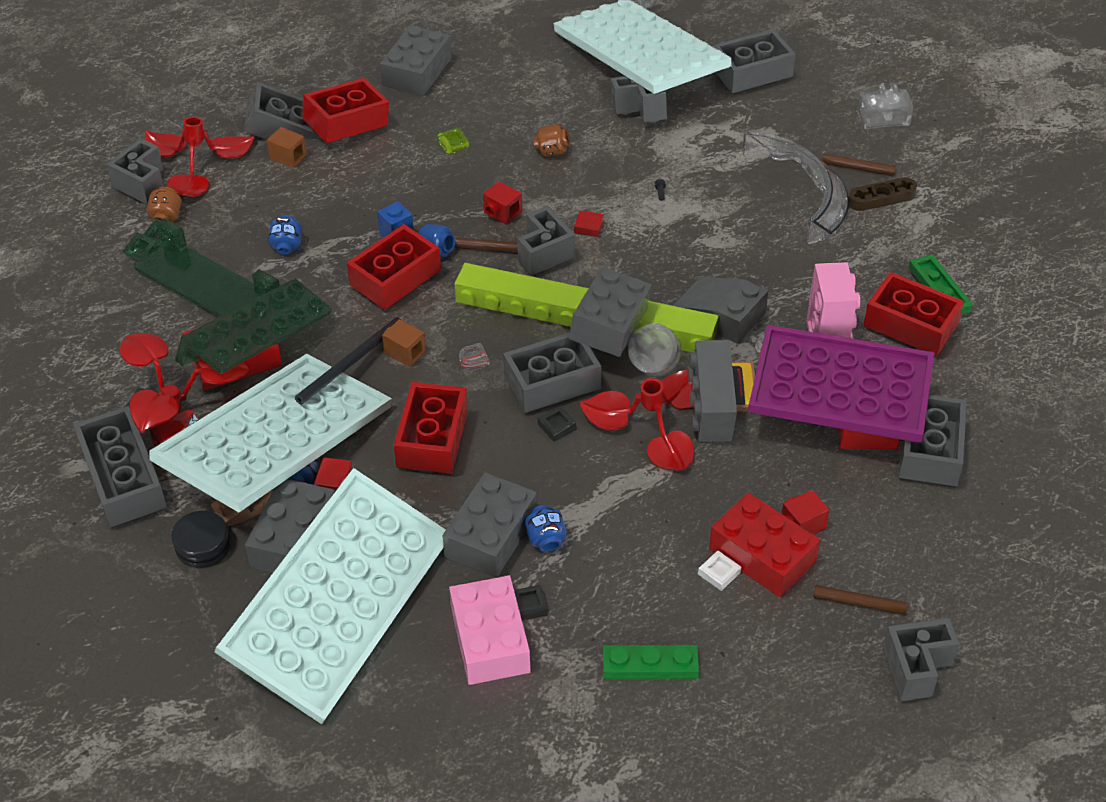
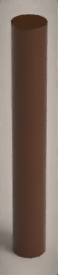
M825 153L822 158V163L825 162L826 164L894 175L896 168L894 165Z
M455 237V247L518 253V243Z
M815 585L813 596L900 614H906L908 602Z

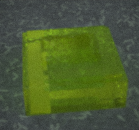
M459 127L437 134L438 142L447 154L469 147V141Z

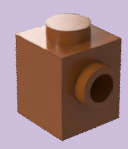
M280 127L266 140L269 158L293 168L307 155L304 136Z
M400 319L394 325L388 327L382 334L384 353L408 367L426 352L425 333L414 325H409Z

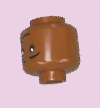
M560 124L540 127L537 136L533 138L536 151L540 150L544 157L562 155L566 152L567 147H570L568 130L566 128L563 129Z
M160 187L153 190L149 196L146 208L147 215L158 225H167L168 223L175 222L179 217L182 205L181 197L170 187Z

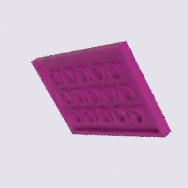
M767 325L748 412L922 443L934 352Z

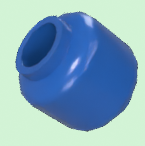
M426 224L418 233L440 248V258H445L454 249L455 236L450 228L445 225Z

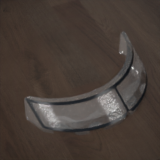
M745 131L742 153L745 157L764 153L775 160H795L803 166L824 194L821 206L808 220L806 242L812 244L829 239L835 235L837 228L846 219L849 209L848 191L838 174L809 150L791 140L767 133Z

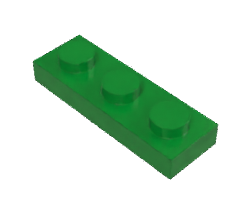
M933 254L910 260L908 268L920 284L964 301L961 315L971 312L973 304Z
M603 645V679H698L697 645Z

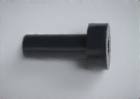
M658 179L654 182V185L658 190V198L662 201L665 199L664 188L666 187V182L663 179Z

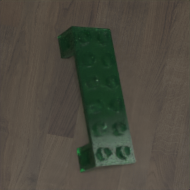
M165 218L157 223L160 234L159 238L162 243L134 264L136 271L222 319H228L261 308L266 317L283 302L279 279L260 269L252 274L253 282L188 248L183 228Z
M294 278L181 336L175 361L183 367L192 361L196 362L199 358H202L214 370L222 374L330 315L332 308Z

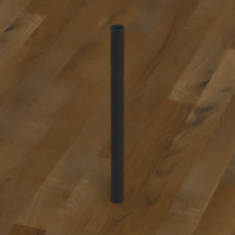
M394 318L295 396L296 402L300 405L304 404L383 341L382 334L385 330L394 325L400 318Z

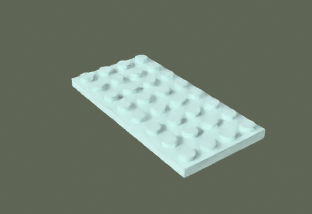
M618 0V2L610 5L604 4L598 9L583 11L580 15L565 17L562 21L554 23V31L653 94L731 66V57L631 0Z
M305 354L150 450V461L235 511L240 512L391 408L392 398L342 373L304 404H298L295 396L331 368L326 363Z
M353 468L216 647L215 653L322 724L442 551V535L445 529Z

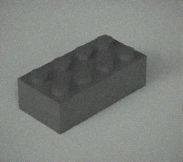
M129 406L73 424L110 527L167 508L160 482L140 432L132 420Z

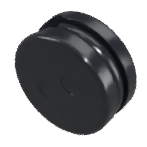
M204 510L191 512L179 519L173 527L171 537L176 555L183 564L189 567L205 568L221 561L230 549V537L226 522L217 513Z

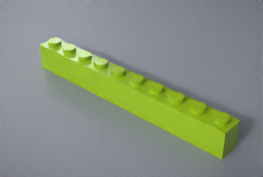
M464 263L454 283L457 303L570 327L573 314L589 289ZM648 301L647 309L630 339L694 352L696 341L715 340L719 315Z

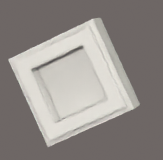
M717 551L699 567L698 575L722 591L741 573V566L720 551Z

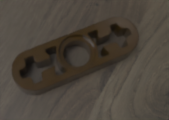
M904 177L853 188L849 193V207L856 211H865L911 201L915 197L917 183L910 178ZM877 193H886L888 196H880Z

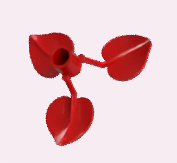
M187 117L183 120L182 137L173 134L155 133L146 130L145 140L159 147L161 157H172L176 152H182L186 147V142L190 145V174L175 175L167 181V187L174 189L179 196L183 195L186 197L200 196L209 187L208 179L205 176H194V146L201 145L205 139L210 150H216V154L219 157L239 158L248 153L254 142V136L218 137L210 140L208 130H203V120L199 117Z
M135 333L123 338L120 345V355L126 363L132 366L143 367L153 362L156 369L159 394L153 390L145 389L135 393L130 400L131 417L141 434L157 425L172 420L178 413H181V401L187 400V394L199 374H201L204 382L222 384L249 372L248 366L227 351L213 350L206 352L200 356V367L194 370L183 392H181L174 385L164 386L158 359L166 357L169 350L162 338L149 333Z
M688 369L674 373L661 381L655 378L644 380L641 384V394L635 395V401L631 407L629 398L618 391L603 392L580 402L585 417L596 427L608 431L624 428L628 424V414L634 413L639 403H641L646 410L656 411L661 437L652 439L648 444L647 455L649 460L659 468L675 471L685 470L693 462L694 445L687 434L679 430L666 435L661 413V406L663 404L665 406L671 404L678 410L692 408L690 407L689 399L692 385L688 384Z

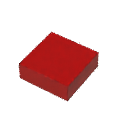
M580 210L574 225V233L599 237L604 222V214Z

